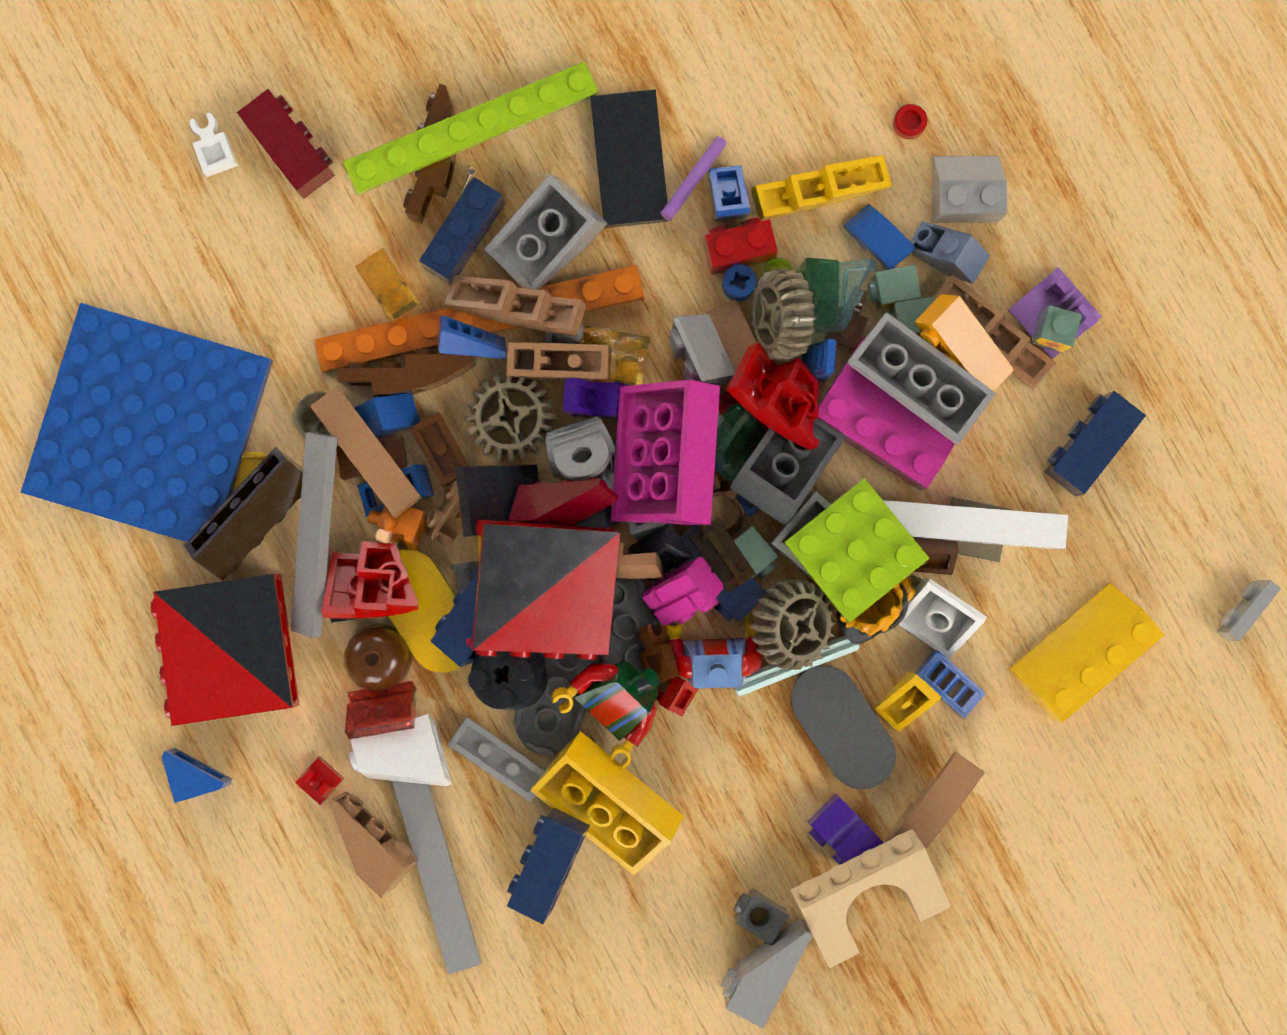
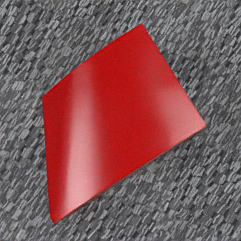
M758 342L748 346L727 391L748 412L781 436L809 450L817 448L819 439L813 436V421L819 418V408L817 405L818 380L799 357L778 366L773 359H769L767 352Z
M362 541L360 554L332 552L321 610L323 618H376L419 610L418 599L395 543Z

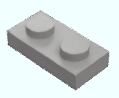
M1271 580L1251 582L1241 594L1243 599L1237 607L1229 609L1221 619L1222 626L1217 633L1226 640L1240 641L1281 588Z

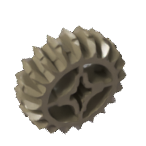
M778 269L765 272L763 277L759 278L758 286L754 288L755 297L751 300L753 303V310L751 311L753 321L751 324L754 325L755 330L753 336L758 339L757 342L767 352L770 360L784 361L800 358L803 353L807 352L808 345L812 342L811 334L815 332L813 327V320L816 319L813 313L815 307L812 304L813 293L808 291L809 283L804 280L802 273H797L795 270Z
M506 373V383H502L500 377L496 374L493 376L495 386L491 388L488 382L483 381L481 385L486 392L483 395L476 390L472 392V395L479 402L478 404L468 402L466 405L468 409L476 411L475 415L465 416L466 422L476 423L475 426L467 429V433L469 435L480 434L473 441L476 447L481 446L485 442L487 443L482 452L484 455L488 456L496 449V461L500 462L502 460L504 452L507 453L509 463H514L516 452H519L521 459L525 461L528 459L525 450L530 447L531 451L537 455L539 450L534 443L538 440L541 444L546 445V438L541 435L542 432L554 430L552 426L545 424V421L556 419L554 413H545V410L550 409L554 405L552 400L541 402L547 395V391L544 388L534 393L538 385L536 380L530 381L526 387L524 386L525 378L520 377L517 383H513L514 379L508 377ZM507 392L522 393L528 396L535 404L530 406H514L511 404ZM498 396L499 411L494 416L489 417V420L484 421V414L488 404ZM505 403L514 414H519V416L514 418L516 433L507 421L502 422V419L507 417ZM537 414L535 429L529 437L523 440L522 424L527 419H530L531 416ZM493 429L508 430L514 444L496 442L490 438L487 431Z
M791 578L786 579V582H775V589H765L766 599H757L761 606L759 611L752 612L757 617L756 623L750 625L753 630L757 631L752 638L756 644H759L756 651L765 656L764 660L777 665L778 668L801 670L803 666L812 667L813 659H822L821 650L830 649L827 644L828 638L835 637L831 632V626L837 622L831 618V615L836 609L829 605L830 600L823 594L819 586L814 585L810 581L803 579L800 581Z

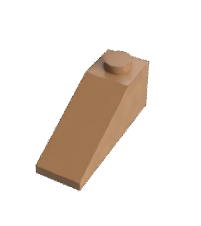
M508 342L507 376L513 379L522 377L529 380H565V378L608 380L609 345Z

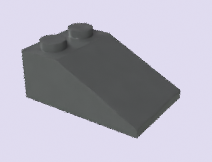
M818 418L813 421V436L819 439V445L817 448L809 450L769 428L736 476L730 489L786 526L846 436Z

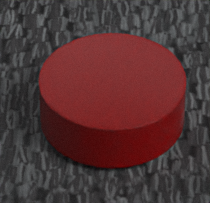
M916 104L902 106L893 119V128L896 134L907 140L919 137L927 126L926 112Z

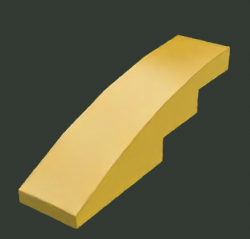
M884 155L825 165L817 171L790 175L786 180L755 185L751 192L758 217L763 221L858 198L888 189L892 184Z

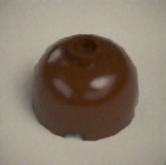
M370 625L359 630L349 640L344 652V666L348 676L359 687L369 691H385L399 685L408 675L412 665L411 651L406 640L399 634L397 629L387 625Z

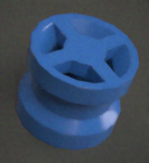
M743 264L733 265L728 268L722 283L723 292L730 300L736 299L737 302L748 299L756 286L757 280L754 271Z

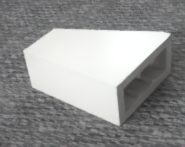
M428 714L351 740L353 751L349 752L351 765L355 771H358L368 779L438 786L452 785L436 722Z

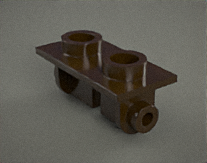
M718 518L711 522V525H706L690 537L728 593L756 575Z

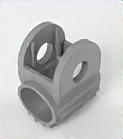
M598 416L546 433L547 454L555 479L561 477L562 480L584 481L597 476L605 481L608 487L613 490L614 464L612 460L615 459L616 449L606 427Z

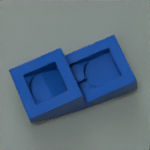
M870 204L866 205L843 226L864 250L868 249L886 270L894 269L916 249L887 218Z

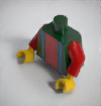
M621 661L614 665L612 663L590 664L569 682L571 686L568 688H556L552 693V702L554 704L560 698H567L559 706L560 713H567L573 707L572 697L575 696V699L619 741L625 738L624 744H617L611 750V761L618 753L627 755L621 763V768L623 769L629 766L631 762V750L634 745L638 747L652 728L657 711L654 702L658 695L655 687L659 685V677L650 668L639 672L628 661Z

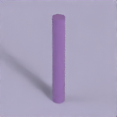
M715 137L663 208L661 215L666 220L671 221L727 145L723 138Z

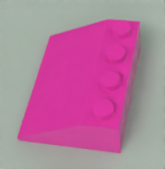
M865 335L863 336L862 340L860 341V343L858 344L857 348L854 350V352L852 353V355H853V354L855 353V351L859 348V346L862 344V342L866 339V336H865ZM847 362L818 405L819 419L845 435V442L920 491L929 487L955 443L847 364Z
M680 380L620 387L613 491L619 498L617 502L612 504L611 521L711 525L720 386L694 380Z

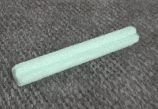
M845 636L829 641L827 644L830 649H822V659H813L812 667L857 651L860 646L859 644L851 643ZM770 664L745 677L742 686L734 687L738 696H742L812 667L803 666L801 670H785L778 668L777 665Z

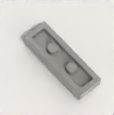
M466 717L448 743V746L531 802L535 794L530 790L545 770Z

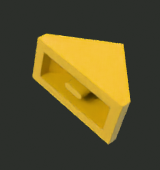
M908 671L878 703L874 710L896 731L900 732L941 699V696L916 673Z

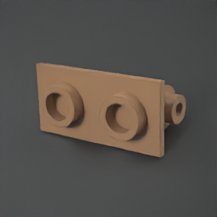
M454 480L445 489L443 494L445 500L439 509H434L425 522L427 528L424 532L432 539L439 534L436 540L446 547L450 541H455L462 529V520L455 517L460 511L457 481Z

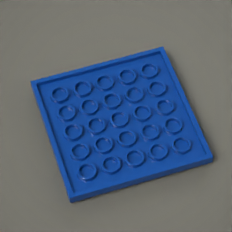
M80 303L20 493L188 542L233 492L242 455L247 447L273 360Z

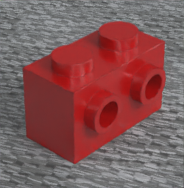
M760 217L744 220L741 222L742 226L729 229L728 225H721L710 229V234L704 236L703 245L711 275L726 272L728 268L737 264L752 266L775 260L778 249L770 219L761 221Z

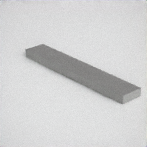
M306 432L291 618V631L311 638L321 637L323 616L321 610L326 586L337 437L317 432Z
M392 781L412 852L418 859L416 862L447 972L451 974L481 965V957L431 786L428 784Z

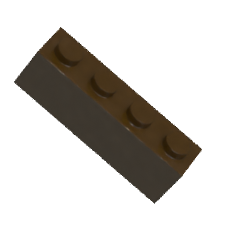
M275 447L184 545L192 559L222 581L230 573L236 571L246 555L262 543L264 536L275 524L281 522L285 518L287 511L298 499H301L303 468Z

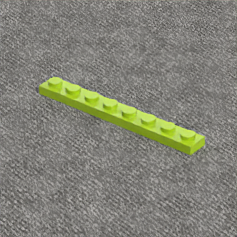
M584 61L343 161L342 165L358 196L590 98V96L597 95L599 91Z

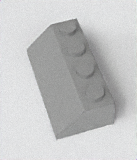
M887 312L847 362V364L957 446L996 394Z

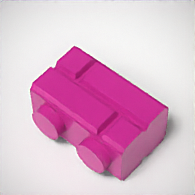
M697 557L663 575V578L654 580L643 592L642 599L651 610H655L654 614L662 625L667 626L675 621L681 625L692 618L696 610L699 609L701 613H705L718 603L716 597L724 588L717 575L711 573V567L705 559Z

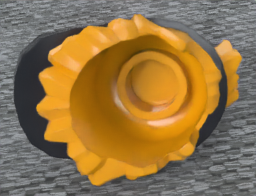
M906 577L850 623H847L837 610V624L845 638L851 643L862 644L899 625L907 614L909 601L916 593L915 588H911V579Z

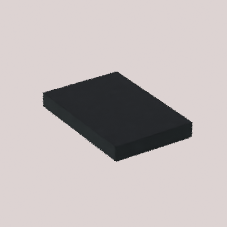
M537 464L455 468L463 537L479 536L476 534L477 520L508 522L519 485H531L539 482Z

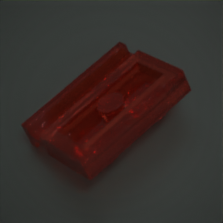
M413 681L397 683L395 686L384 691L363 689L348 692L350 702L347 704L345 733L349 740L413 729L415 727L416 709L414 696L417 691Z

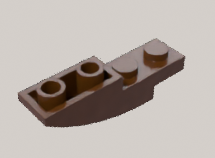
M439 84L437 92L430 94L426 105V111L429 113L425 123H420L417 130L454 116L451 98L445 85ZM456 154L415 171V177L418 179L414 189L407 191L403 207L406 208L405 213L410 220L420 224L423 223L433 194L446 198L452 181Z
M415 349L414 354H405V368H401V363L396 362L381 363V368H368L367 363H348V368H338V382L344 386H372V395L374 397L407 393L415 395L445 385L462 376L476 366V358L474 356L456 354H435L433 349Z

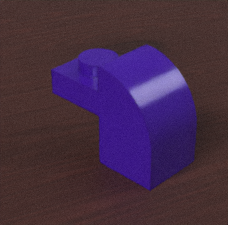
M565 378L563 412L571 413L572 416L589 419L598 416L600 419L618 420L620 387L631 385L621 382H592L579 378Z

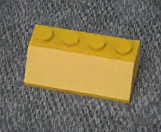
M1108 583L1012 665L1009 670L1052 720L1063 723L1164 637L1165 634L1139 605L1114 585Z
M581 731L561 750L530 790L552 809L556 808L589 824L590 827L586 837L633 875L671 843L684 818L680 812L626 768L622 769L618 761L615 759L611 761V756Z

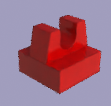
M678 676L667 680L669 682L668 688L665 693L658 691L656 700L659 702V705L683 717L699 688H693L689 681Z
M319 756L295 783L321 805L345 778Z

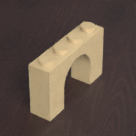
M913 829L899 834L893 839L873 849H869L863 854L791 889L829 968L860 953L848 930L846 915L853 900L863 891L877 885H894L901 888L920 922L951 907L928 853Z

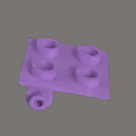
M1059 267L1008 310L1031 337L1034 334L1039 312L1049 305L1082 314L1076 339L1087 329L1095 325L1102 317ZM1041 347L1051 359L1060 353Z

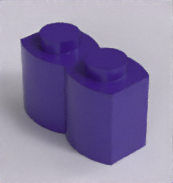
M836 793L807 821L812 827L808 833L822 848L828 843L836 851L832 858L839 865L884 843Z

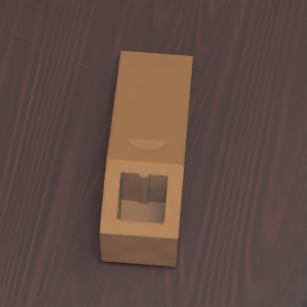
M346 791L332 798L329 801V805L356 875L380 898L397 887L418 859L412 854L410 847L406 843L397 840L388 831L386 824L382 820L373 817L363 807V803L358 797Z

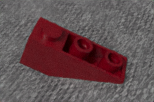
M589 478L586 481L562 480L558 483L535 482L531 485H519L508 522L573 526L617 502L619 496L608 487L605 481L598 478Z

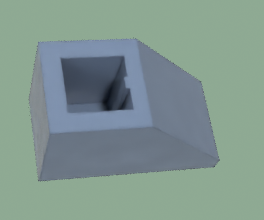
M922 221L910 241L916 248L911 253L912 255L949 277L953 274L958 279L972 284L990 257L971 234Z

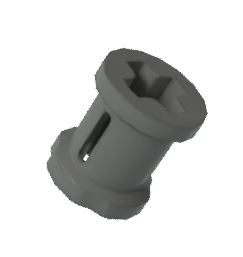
M479 561L451 565V570L456 573L458 587L455 596L460 590L465 587L467 588L473 579L471 573L479 564Z

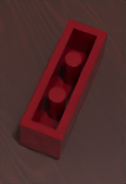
M267 89L236 113L295 190L305 199L335 176L328 167L333 161L321 146L316 150L308 141L313 135L301 120L296 124L289 116L293 109L284 97L279 95L275 98L271 91Z

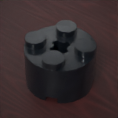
M497 651L496 656L476 655L468 676V683L477 698L485 705L494 709L520 710L534 705L543 696L548 684V676L546 675L544 658L538 652H531L530 657H514L510 655V651Z

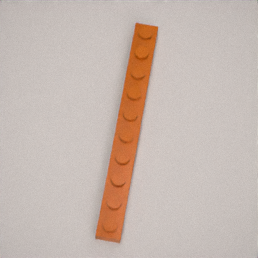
M637 265L547 285L539 289L547 290L552 297L582 300L586 305L584 313L644 299ZM448 308L314 339L321 372L328 373L336 371L338 368H348V363H371L414 353L415 349L438 347L440 316H446L494 334L522 327L477 317Z

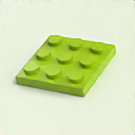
M865 478L784 542L847 623L853 621L930 559Z

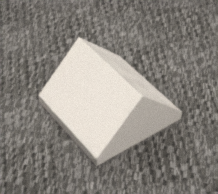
M921 579L915 588L916 593L914 597L909 601L907 614L899 626L950 659L985 622L987 617L933 580Z

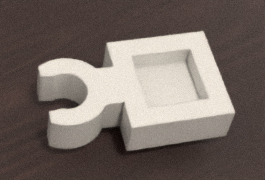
M210 112L206 114L209 120L206 128H199L198 122L194 118L190 119L191 129L201 138V140L192 144L203 174L206 177L238 166L227 135L224 132L216 134L218 122Z

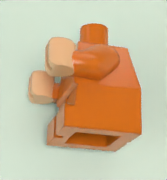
M384 506L382 513L371 510L367 522L377 525L378 530L375 535L377 541L395 543L396 546L398 542H403L408 549L417 551L426 528L425 522L427 517L424 511L409 507L394 518L386 506Z

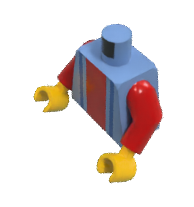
M749 614L745 616L747 639L681 640L683 624L680 625L677 622L676 626L667 625L666 640H668L667 644L671 643L679 675L687 678L693 688L742 686L745 677L759 670L762 655L756 651L759 644L752 640L757 631L750 627L752 623H750Z

